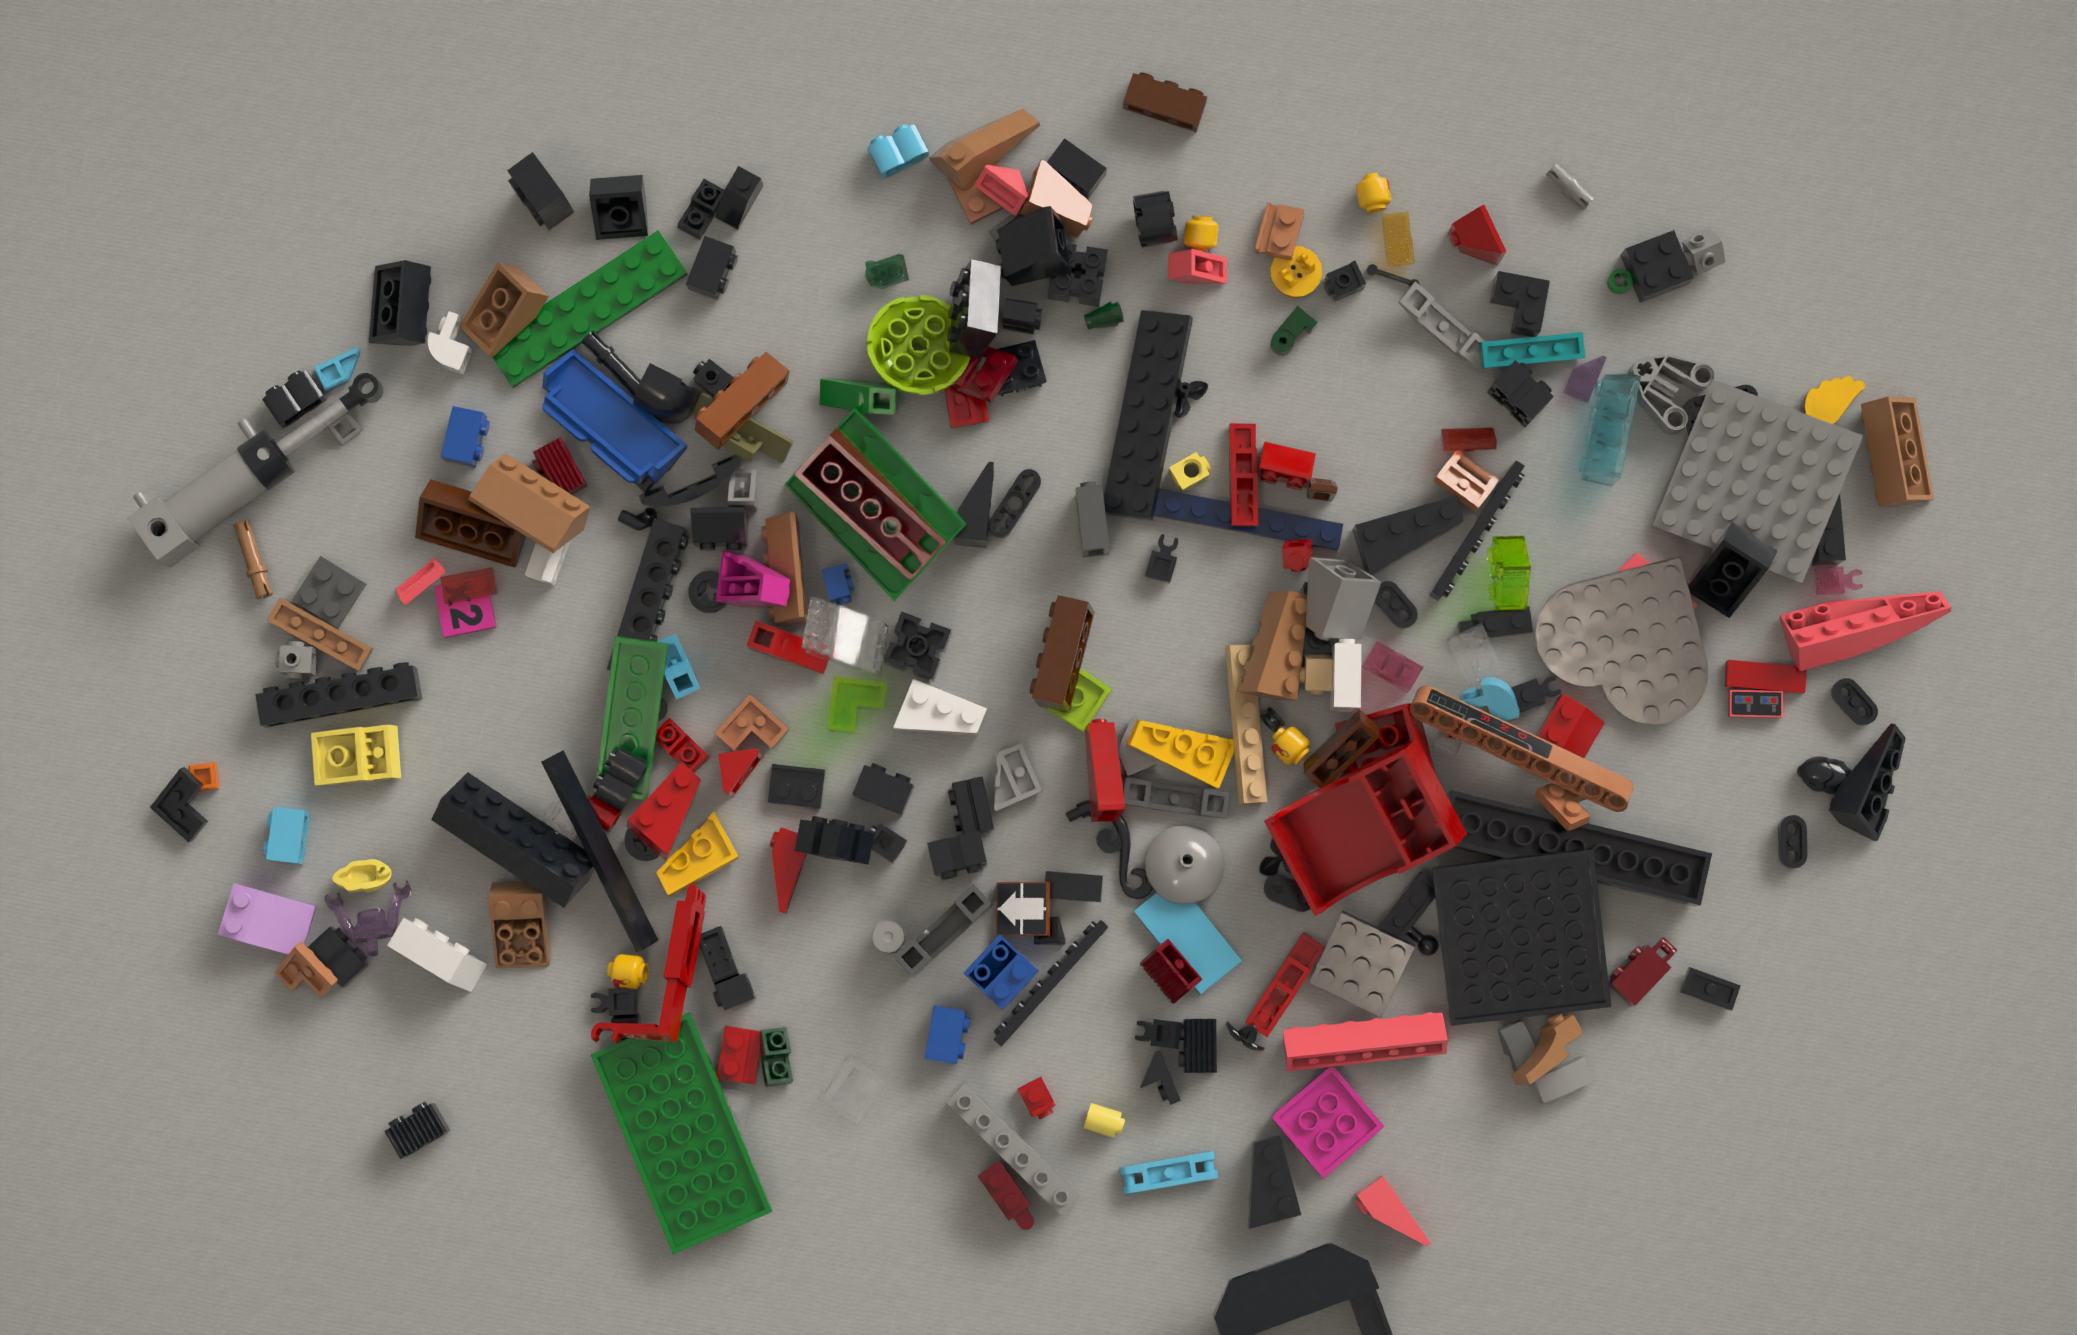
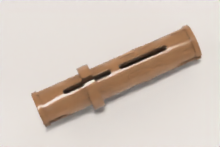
M250 520L239 521L233 524V527L235 528L248 568L246 572L247 577L251 578L256 599H262L261 596H263V599L273 595V591H271L266 575L268 569L267 566L263 565Z

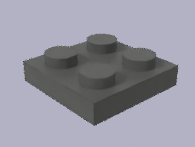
M320 556L292 601L334 627L339 628L367 584Z

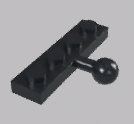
M1420 872L1377 926L1402 939L1405 935L1409 936L1417 943L1419 952L1426 956L1436 953L1439 946L1438 941L1432 935H1423L1413 925L1435 899L1433 880L1423 872Z

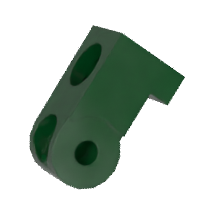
M1297 306L1272 336L1270 345L1272 351L1280 356L1287 355L1291 352L1294 341L1304 330L1310 334L1316 328L1318 322Z

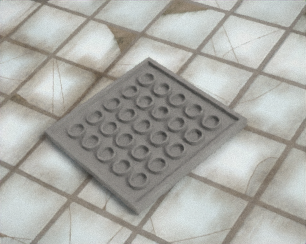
M1712 379L1652 526L1712 549L1733 522L1777 550L1767 571L1803 584L1863 435Z

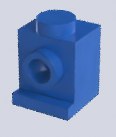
M847 563L822 570L829 600L831 603L836 602L837 606L852 602L850 591L854 590L851 575L845 576L846 572H850Z

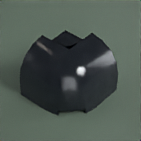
M650 363L639 383L633 404L657 416L661 422L668 424L680 423L689 418L693 413L701 393L697 388L690 387L682 382L683 379Z

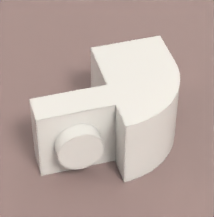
M449 311L447 317H443L440 321L438 328L440 335L429 332L428 347L432 356L441 366L464 375L473 351L469 346L455 341L463 319L458 314Z

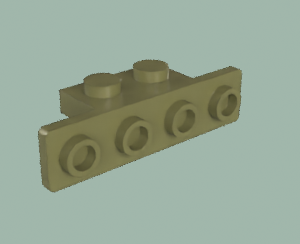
M702 392L696 402L693 414L696 415L704 406L708 408L713 403L714 397ZM751 418L722 447L749 462L761 451L783 463L788 456L793 441Z

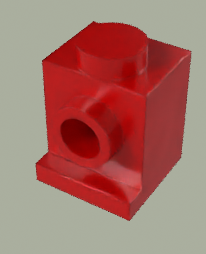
M1312 539L1285 540L1282 547L1284 569H1291L1292 572H1301L1308 568L1310 557H1313Z

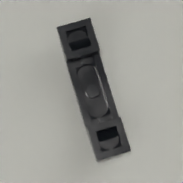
M735 454L711 464L715 472L714 475L667 494L662 485L639 495L642 505L670 506L697 499L721 485L736 470L740 462Z

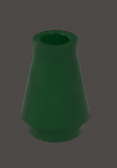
M1110 301L1084 315L1088 330L1119 326V323L1124 322L1119 302L1112 303Z

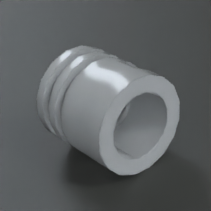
M884 921L879 923L873 930L872 940L873 944L880 951L894 953L902 948L905 942L904 930L897 923Z

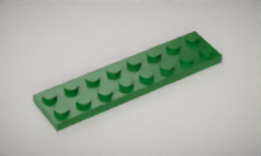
M657 230L545 303L537 317L492 358L511 387L515 388L572 349L581 345L584 337L590 332L594 331L598 334L688 274L660 231Z

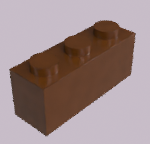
M1140 72L1139 75L1133 73L1124 99L1123 109L1197 132L1207 103V96H1204V93L1197 89L1189 88V90L1179 88V85L1172 81L1165 80L1163 83L1154 80V77L1147 73Z
M1359 709L1303 763L1304 774L1319 788L1334 781L1379 738L1378 726Z

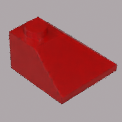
M1485 205L1479 206L1455 221L1449 229V239L1454 247L1458 246L1460 253L1497 265L1507 252Z

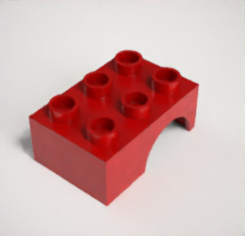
M1417 739L1279 808L1264 820L1314 916L1324 912L1335 903L1369 884L1395 873L1401 874L1456 847L1467 835Z

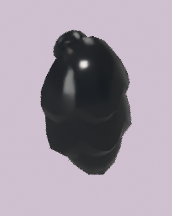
M1823 756L1812 757L1797 768L1798 776L1802 778L1803 782L1810 789L1828 794H1836L1838 787L1852 771L1843 761Z

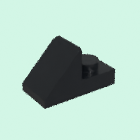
M1155 1052L1140 1088L1160 1080L1162 1085L1157 1088L1163 1102L1168 1100L1169 1104L1172 1105L1181 1100L1161 1052Z

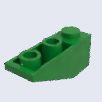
M821 378L819 405L853 410L856 407L860 412L895 415L898 410L899 390L886 382Z

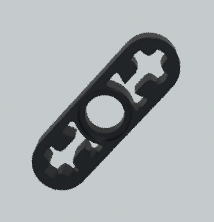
M1026 469L1018 475L989 521V530L993 536L997 538L1007 537L1041 486V478L1035 470ZM1030 476H1033L1034 483L1036 485L1034 487L1031 485L1028 486L1027 490L1025 491V494L1029 495L1028 498H1026L1021 492L1014 491L1016 487H1018L1020 491L1022 490L1025 482L1022 480L1024 477L1029 478ZM1011 497H1019L1023 505L1021 509L1013 511L1007 506L1008 500ZM1002 509L1007 514L1015 516L1014 520L1010 517L1006 520V531L1003 529L999 532L996 531L994 522L1002 521L1005 516L1004 513H1000Z

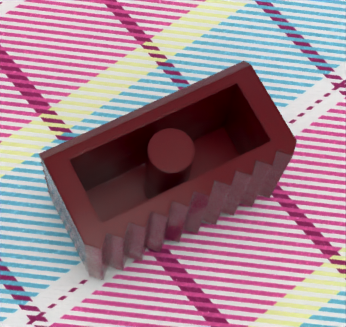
M561 437L533 451L536 459L532 462L539 475L544 473L547 480L571 495L588 486Z
M1169 938L1140 962L1143 970L1154 980V983H1157V987H1160L1163 994L1173 1004L1203 980Z

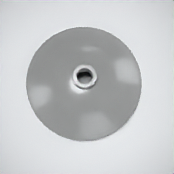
M1175 826L1164 830L1151 842L1145 856V872L1152 888L1164 899L1177 904H1194L1208 898L1219 886L1224 873V858L1217 842L1205 831L1192 826ZM1189 857L1191 864H1185L1182 858Z

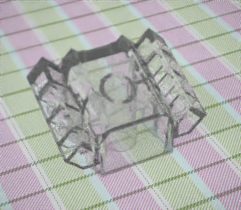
M811 596L802 648L806 649L808 654L843 667L858 669L881 676L889 625L845 607Z

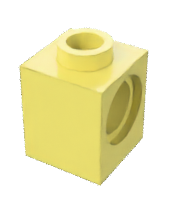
M1195 452L1169 467L1168 472L1180 493H1184L1209 479L1210 474L1208 471L1211 470V467L1204 456L1199 457L1198 453ZM1187 466H1194L1198 469L1199 474L1194 478H1190L1185 475L1184 469Z

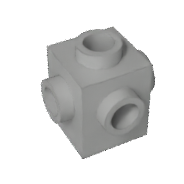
M1711 229L1682 241L1683 253L1688 265L1697 275L1726 262L1722 241Z
M288 641V646L280 645V652H276L275 666L279 668L278 672L286 675V679L302 680V675L316 676L317 649L304 646V642Z

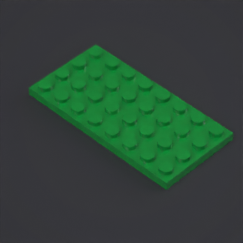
M691 1012L682 1015L677 1042L628 1038L618 1044L616 1043L591 1054L593 1063L672 1254L773 1212Z

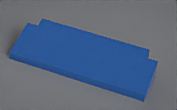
M574 349L543 372L542 388L548 392L545 395L543 411L578 441L590 442L592 444V453L628 483L637 482L640 484L648 476L657 484L686 451L687 444L649 412L634 406V400Z

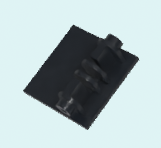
M1035 340L998 349L1015 355L1018 362L997 395L1000 394L1002 397L1004 394L1012 393L1013 390H1016V393H1018L1019 388H1023L1026 391V387H1042L1041 384L1047 382Z

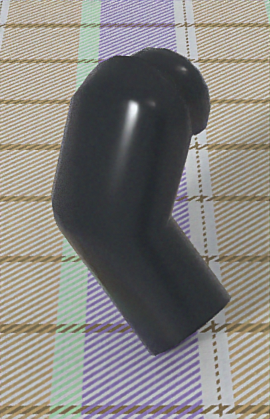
M646 508L644 512L638 515L623 509L618 517V521L641 531L651 527L654 518H658L654 508Z

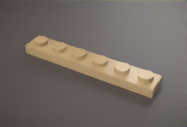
M1229 645L1225 647L1239 804L1267 802L1258 696L1236 692L1239 683H1243L1246 674L1243 671L1246 661H1250L1254 650L1251 645Z

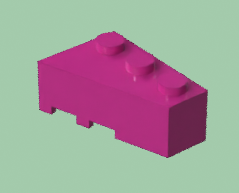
M722 550L715 602L738 607L787 606L790 594V579L748 555Z

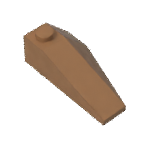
M1022 108L947 142L930 156L929 160L959 187L964 189L980 176L986 165L996 163L1036 130L1040 123Z

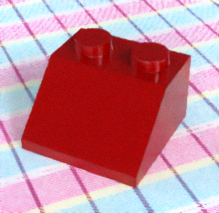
M1563 693L1558 696L1536 736L1585 758L1605 722L1586 706Z

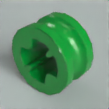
M1616 269L1608 278V288L1615 294L1625 293L1632 285V275L1625 269ZM1618 276L1620 278V276H1623L1625 278L1623 282L1625 287H1622V285L1617 287L1614 284L1616 282L1614 277Z

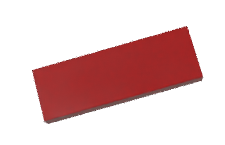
M1727 660L1724 687L1804 694L1807 669L1799 671L1797 666Z

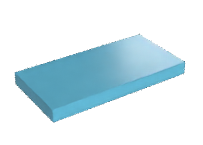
M1156 893L1134 910L1135 914L1160 945L1169 938L1203 980L1195 986L1200 994L1242 961L1196 903L1177 904L1164 899Z

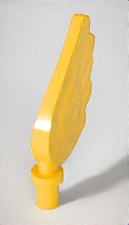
M1851 376L1823 381L1817 389L1813 388L1808 391L1804 401V414L1831 424L1836 423L1851 402L1865 388L1864 382L1861 380L1854 382Z

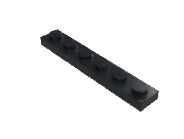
M1517 460L1512 464L1429 596L1437 601L1442 595L1446 598L1455 586L1451 582L1456 573L1461 576L1469 564L1465 560L1470 551L1475 554L1482 544L1483 540L1479 538L1484 529L1489 532L1496 522L1497 518L1493 516L1498 508L1504 509L1511 498L1507 493L1512 486L1517 488L1525 475L1521 471L1525 465Z
M1102 920L1097 924L1092 921L1082 932L1086 937L1080 943L1074 941L1065 951L1068 957L1062 963L1057 960L1047 971L1050 977L1044 984L1039 980L1029 991L1033 996L1027 1003L1021 1000L1011 1011L1015 1016L1010 1022L1007 1023L1003 1020L994 1030V1033L997 1035L993 1039L1002 1047L1106 931L1108 926Z

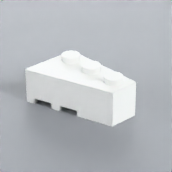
M913 679L893 729L894 731L978 736L987 714V708Z
M403 918L387 946L444 981L472 992L487 963L469 954L470 950L457 942L455 945L448 942L449 937L437 930L434 933L427 930L429 925L417 918L414 921Z

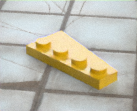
M1136 720L1126 744L1214 789H1219L1234 754V739Z

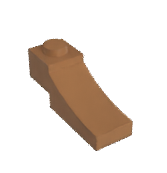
M1557 1013L1547 1019L1548 1023L1540 1028L1542 1035L1535 1050L1528 1060L1511 1075L1516 1085H1531L1569 1057L1564 1047L1583 1033L1573 1014L1562 1015Z

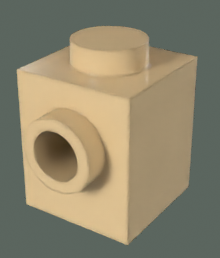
M1303 654V667H1301L1299 683H1302L1304 689L1309 690L1310 694L1320 695L1325 694V691H1332L1333 659L1331 655Z

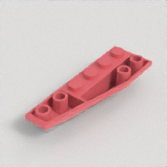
M1941 591L1832 601L1780 615V621L1790 656L1799 671L1848 659L1901 639L1951 612V606Z

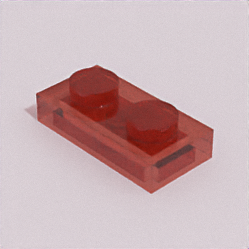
M493 567L440 577L444 602L446 604L498 594Z

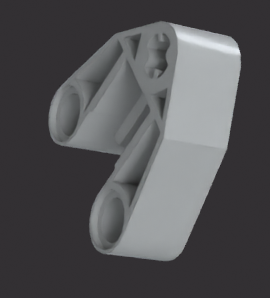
M1671 354L1640 358L1629 370V378L1638 403L1664 433L1669 435L1679 433L1687 424L1688 416L1686 412L1672 403L1670 399L1650 388V386L1671 399L1677 393L1680 385L1659 373L1661 371L1694 391H1703L1710 386L1712 379H1715L1714 369L1708 364ZM1642 367L1647 369L1644 376L1639 374ZM1696 372L1704 373L1707 382H1698L1695 377ZM1668 416H1676L1679 419V426H1671L1668 422Z

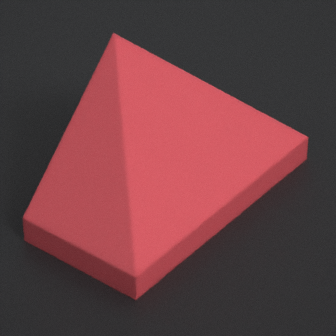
M986 165L974 185L1014 216L1018 215L1029 196L1020 171L1015 169Z

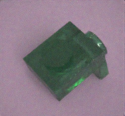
M897 254L877 262L872 260L865 262V277L871 287L884 289L909 280L904 255Z

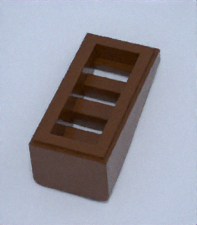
M1311 478L1307 490L1308 499L1333 501L1338 489L1336 482L1327 479Z

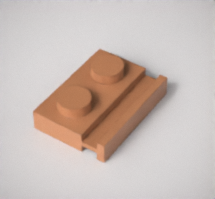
M1267 202L1255 246V253L1259 254L1260 252L1267 254V256L1292 261L1304 217V209L1284 205L1276 206Z

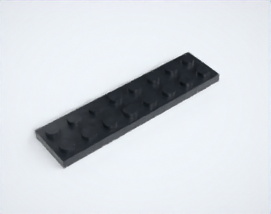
M1141 310L1104 493L1106 515L1153 521L1193 318L1190 315Z

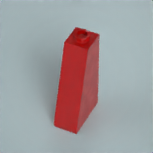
M1094 719L1085 728L1091 822L1118 821L1125 810L1115 722H1107L1106 719Z

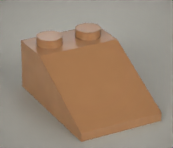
M497 262L459 327L488 356L493 357L537 317L549 296L519 266Z

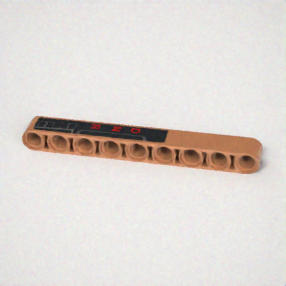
M1422 686L1417 690L1410 706V712L1417 720L1611 811L1622 812L1627 809L1634 789L1632 782L1627 778L1433 687Z

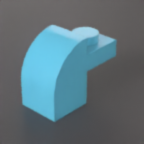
M676 633L657 641L669 643L665 677L676 700L701 689Z
M1481 678L1482 689L1478 690L1477 687L1469 688L1463 691L1462 695H1459V700L1473 707L1480 708L1487 705L1490 714L1503 721L1519 717L1520 709L1513 690L1506 682L1498 678Z

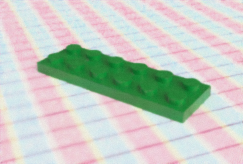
M615 636L596 779L600 773L606 774L609 766L605 765L612 750L618 752L619 748L623 747L649 761L629 797L631 799L646 800L649 795L669 643Z

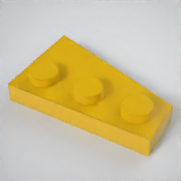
M714 811L708 817V820L699 829H696L681 849H678L656 872L669 897L740 859Z

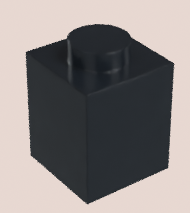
M747 973L716 984L717 991L713 992L718 1007L723 1006L724 1010H729L756 999Z

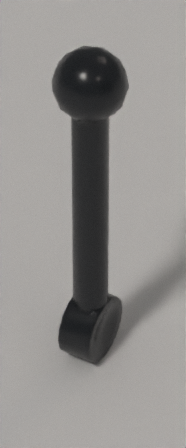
M1374 264L1369 265L1367 268L1368 274L1372 276L1378 274L1405 283L1410 287L1414 282L1420 284L1417 279L1409 280L1379 270Z

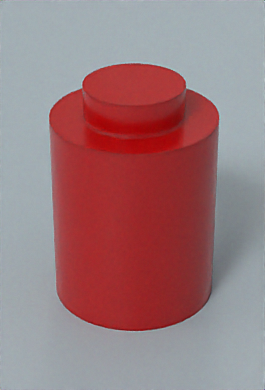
M587 795L602 828L610 832L620 818L622 811L596 798L594 795L592 797Z

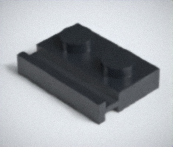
M772 764L768 803L821 808L825 770Z

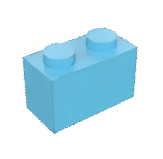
M273 807V811L269 812L267 818V828H270L269 839H265L263 846L266 860L303 865L310 812Z

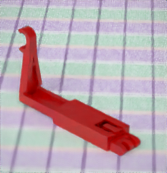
M691 884L687 887L685 901L677 900L663 975L667 983L659 1026L657 1027L656 1024L600 1022L591 1030V1038L596 1043L600 1040L602 1031H613L611 1038L617 1044L620 1042L621 1037L677 1042L687 988H692L705 916L706 895L696 885Z

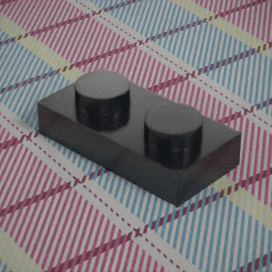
M1688 967L1680 993L1732 1011L1741 985Z

